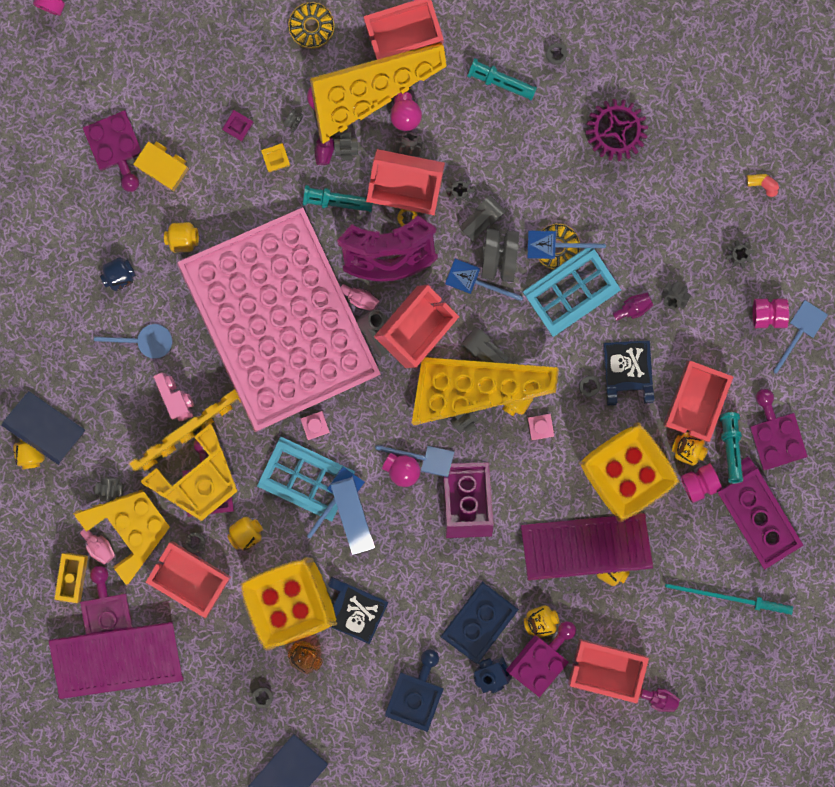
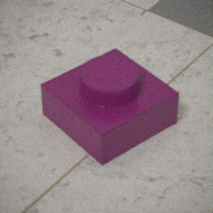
M233 110L222 130L243 142L254 122Z

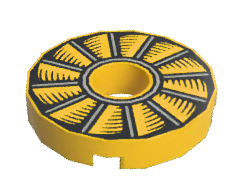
M315 2L304 3L298 6L290 16L289 32L293 40L301 47L310 49L320 48L327 44L333 36L335 28L333 16L322 4ZM313 19L318 22V28L314 32L306 30L305 23L308 20Z
M553 224L541 230L556 231V240L562 243H580L578 235L566 225ZM564 248L561 253H555V259L538 260L547 268L556 269L579 253L580 248Z

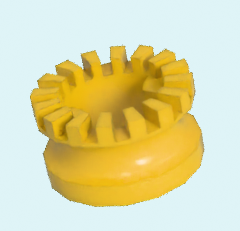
M401 209L397 217L400 226L406 225L402 222L404 219L402 214L404 212L413 213L412 220L418 214L415 211Z

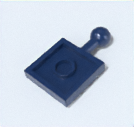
M432 649L425 650L421 655L423 666L418 678L400 672L384 715L426 732L430 728L444 689L427 682L431 668L435 667L439 662L438 653Z

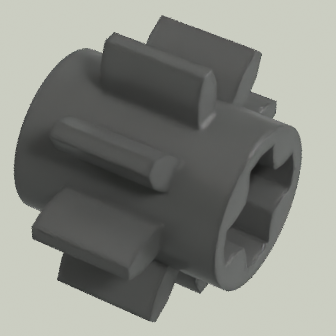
M351 132L340 133V138L334 139L335 156H341L342 161H352V155H358L357 137L351 138Z
M404 132L402 136L397 135L393 151H398L399 154L419 157L423 142L418 141L419 137L415 133Z
M462 176L459 177L457 182L450 179L452 188H446V192H451L452 194L449 201L455 198L458 200V205L461 204L463 199L470 202V198L467 195L468 193H474V190L468 187L471 180L465 183L462 181ZM458 185H462V188L467 191L463 192L462 196H458L457 192L453 191V189L458 188Z
M736 240L735 248L727 247L730 255L725 259L733 261L732 268L740 264V267L744 269L745 261L753 262L750 254L755 250L747 248L749 242L740 245L739 241ZM742 249L745 258L738 260L735 251Z
M676 281L673 285L668 282L660 297L664 298L665 306L675 311L679 307L682 309L686 307L691 294L688 293L687 286Z
M473 412L454 416L450 420L460 434L466 431L469 435L477 429L474 423L478 419Z
M104 476L101 477V482L95 483V494H100V501L110 502L117 498V496L123 495L124 484H118L119 478Z

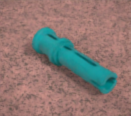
M474 58L467 75L468 78L474 77L484 81L487 86L492 83L531 101L537 89L536 86L534 87L497 71L496 66L492 65L490 67L478 62L476 58Z
M305 185L304 206L313 204L319 205L324 209L328 208V206L372 212L373 203L366 202L367 197L330 192L328 188L321 190Z
M728 412L719 416V421L722 422L723 428L721 439L725 442L729 483L743 482L739 446L742 433L739 431L738 424L740 414L736 412Z

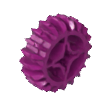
M613 99L611 107L607 101H604V110L599 105L596 106L595 109L598 115L592 112L589 115L595 121H587L586 123L588 127L593 128L586 130V135H593L588 140V144L596 142L597 145L592 150L595 152L601 148L602 151L599 155L601 158L606 152L609 153V161L613 159L614 154H616L617 161H621L623 153L626 159H630L629 151L636 155L638 149L635 145L642 148L644 143L639 139H647L648 136L645 133H641V131L648 129V125L640 124L646 120V117H637L641 109L639 108L633 112L634 103H630L628 108L624 107L625 99H622L620 106H617V100ZM613 112L624 113L631 120L622 122L618 120ZM607 115L609 128L599 134V121L603 116ZM613 124L616 125L617 128L624 127L623 130H621L620 132L621 136H619L616 132L610 133V131L614 128L612 126ZM635 126L634 140L627 146L625 132ZM612 138L616 140L620 148H612L602 140Z

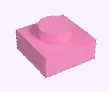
M323 411L300 418L308 440L330 433Z
M551 414L528 418L531 440L554 437Z

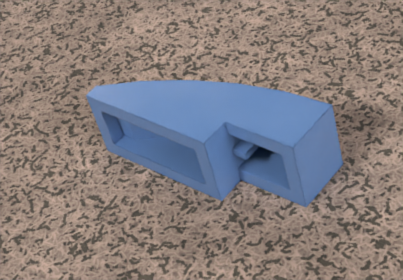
M353 477L331 483L352 555L373 549L372 536Z

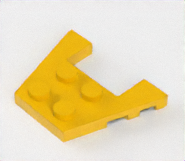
M209 424L194 436L209 456L172 486L158 468H155L140 481L146 487H149L201 521L238 492L212 424Z
M143 490L73 513L86 532L107 518L132 551V554L113 568L126 585L130 583L170 528Z

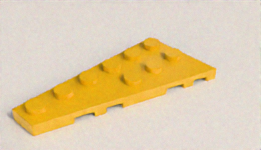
M439 42L310 78L320 141L324 144L330 140L329 137L338 131L340 133L348 129L347 126L354 121L364 119L391 102V98L397 94H403L410 90L409 87L416 82L424 81L445 68L444 45Z
M425 357L421 361L412 424L414 426L556 393L559 370L557 367Z
M234 389L220 399V402L205 409L202 415L188 421L164 438L162 444H156L143 454L144 457L140 460L134 459L129 465L134 471L142 469L148 471L158 464L156 460L161 455L163 458L169 456L177 450L175 445L180 441L182 444H185L196 436L194 431L198 428L204 429L209 424H213V417L219 413L221 416L227 414L233 409L231 404L239 400L241 403L236 390Z

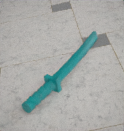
M665 584L666 588L755 605V610L759 611L764 609L790 615L793 613L794 606L764 601L761 597H757V600L754 601Z

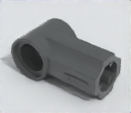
M491 195L459 227L472 241L489 225L492 226L506 212Z
M373 310L360 315L357 319V324L361 332L367 335L377 356L381 357L390 352L374 336L386 323V317L380 310Z
M477 327L461 343L462 348L474 358L477 357L482 362L505 363L508 359L503 352L490 342L491 339Z

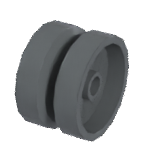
M487 228L485 243L482 246L481 264L483 265L481 279L493 280L496 277L497 266H501V280L514 282L519 232L507 231L502 245L500 244V231Z

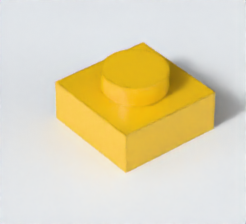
M283 143L261 150L268 173L290 166Z

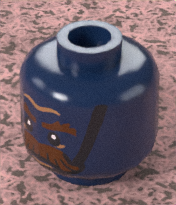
M119 257L103 265V274L100 275V278L105 288L110 286L113 291H119L131 285L136 274L129 260Z

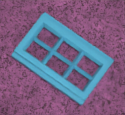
M585 248L522 292L547 330L554 337L621 291L595 249ZM592 260L597 271L582 281L576 270ZM572 273L578 284L562 294L556 284ZM601 274L607 285L591 294L585 284ZM552 287L558 298L543 308L536 297ZM579 288H582L588 298L571 308L565 298ZM561 301L568 312L552 322L546 311Z
M280 436L257 487L321 516L328 506L313 499L319 487L330 492L327 490L328 486L321 484L325 472L336 476L343 465ZM282 452L299 459L295 470L277 463ZM304 462L321 469L316 481L299 473ZM343 466L344 468H346L347 470H349L351 473L355 474V471H353V470H351V469H349V468ZM275 467L292 475L287 486L270 479ZM296 477L314 485L309 497L291 489ZM336 503L325 517V519L331 522L338 510Z

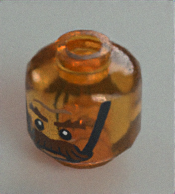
M302 640L299 643L295 642L287 656L290 659V666L306 675L314 670L318 671L323 663L321 649L306 640Z

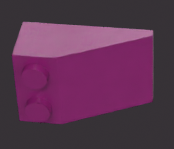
M489 462L452 463L449 476H443L446 538L492 537L494 523Z

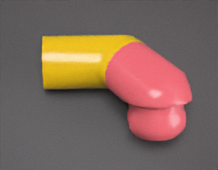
M747 175L748 187L762 186L769 197H774L778 194L779 184L769 175Z

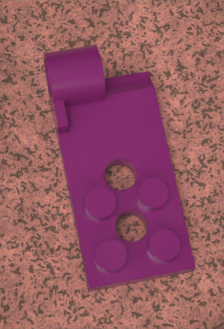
M747 456L741 460L743 482L730 483L717 493L755 557L765 570L804 545L758 468ZM759 512L765 513L766 516L762 524L754 522V517ZM769 532H776L777 540L771 544L767 543L766 535Z

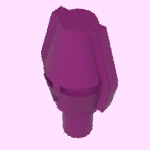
M319 136L315 146L317 165H328L334 151V139H332V136L324 144L320 141Z
M648 293L634 295L625 300V305L613 312V316L616 321L626 316L627 318L631 316L632 319L638 318L654 305Z
M658 688L656 691L641 689L639 696L648 700L651 703L650 706L659 712H675L680 701L669 690Z

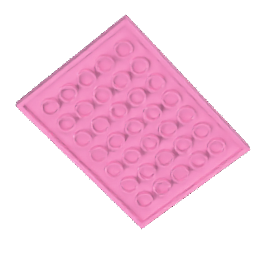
M303 207L177 262V266L255 432L381 375Z

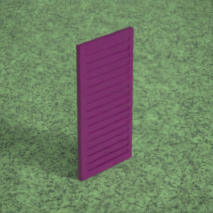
M645 513L634 514L622 522H619L616 516L526 524L520 527L528 581L653 569Z
M173 622L51 639L48 641L59 699L180 682L184 679Z

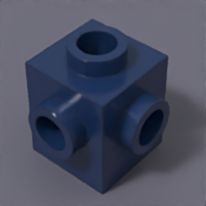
M503 656L495 660L488 658L479 662V666L474 671L475 684L478 688H481L483 693L488 691L496 693L504 688L503 685L508 684L512 679V675L506 671L508 666Z

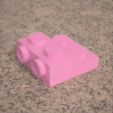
M166 373L153 376L171 419H178L179 422L194 417L191 407H194V403L190 394H185L184 391L180 390L174 393L177 386L173 377L167 376Z

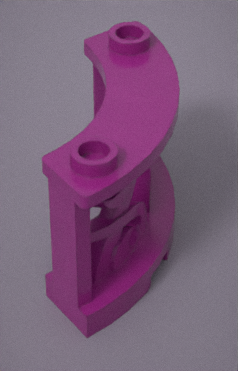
M418 215L408 224L392 230L393 233L388 234L364 230L351 224L337 240L343 252L345 264L343 271L355 277L371 281H394L415 275L438 259V254L435 253L433 235L436 233V227ZM402 255L392 259H377L381 256Z

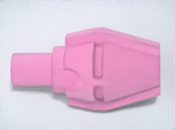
M342 284L340 287L343 294L348 296L349 302L358 308L373 311L380 302L370 292L361 288L352 289L345 284Z
M85 529L80 532L87 541L86 550L92 558L105 565L115 557L109 541L103 536L97 537L90 530L86 532Z

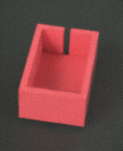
M414 0L363 16L376 60L439 42L444 44L431 0Z
M377 149L366 202L435 215L445 163Z
M429 285L417 286L374 336L405 368H416L459 318L445 302L439 303L442 298Z
M687 361L663 426L681 433H686L688 430V435L705 442H710L733 376L693 361Z
M169 542L159 559L164 564H156L146 583L200 616L208 617L231 576L190 553L175 542Z
M579 639L574 658L578 664L573 663L568 681L569 686L638 704L649 658L645 655Z

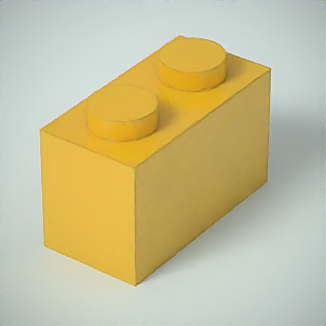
M148 141L133 165L174 192L189 170L185 166L187 161L177 154L173 157L166 153L167 148L157 141L154 145Z
M68 552L61 554L54 600L72 603L81 602L88 556Z

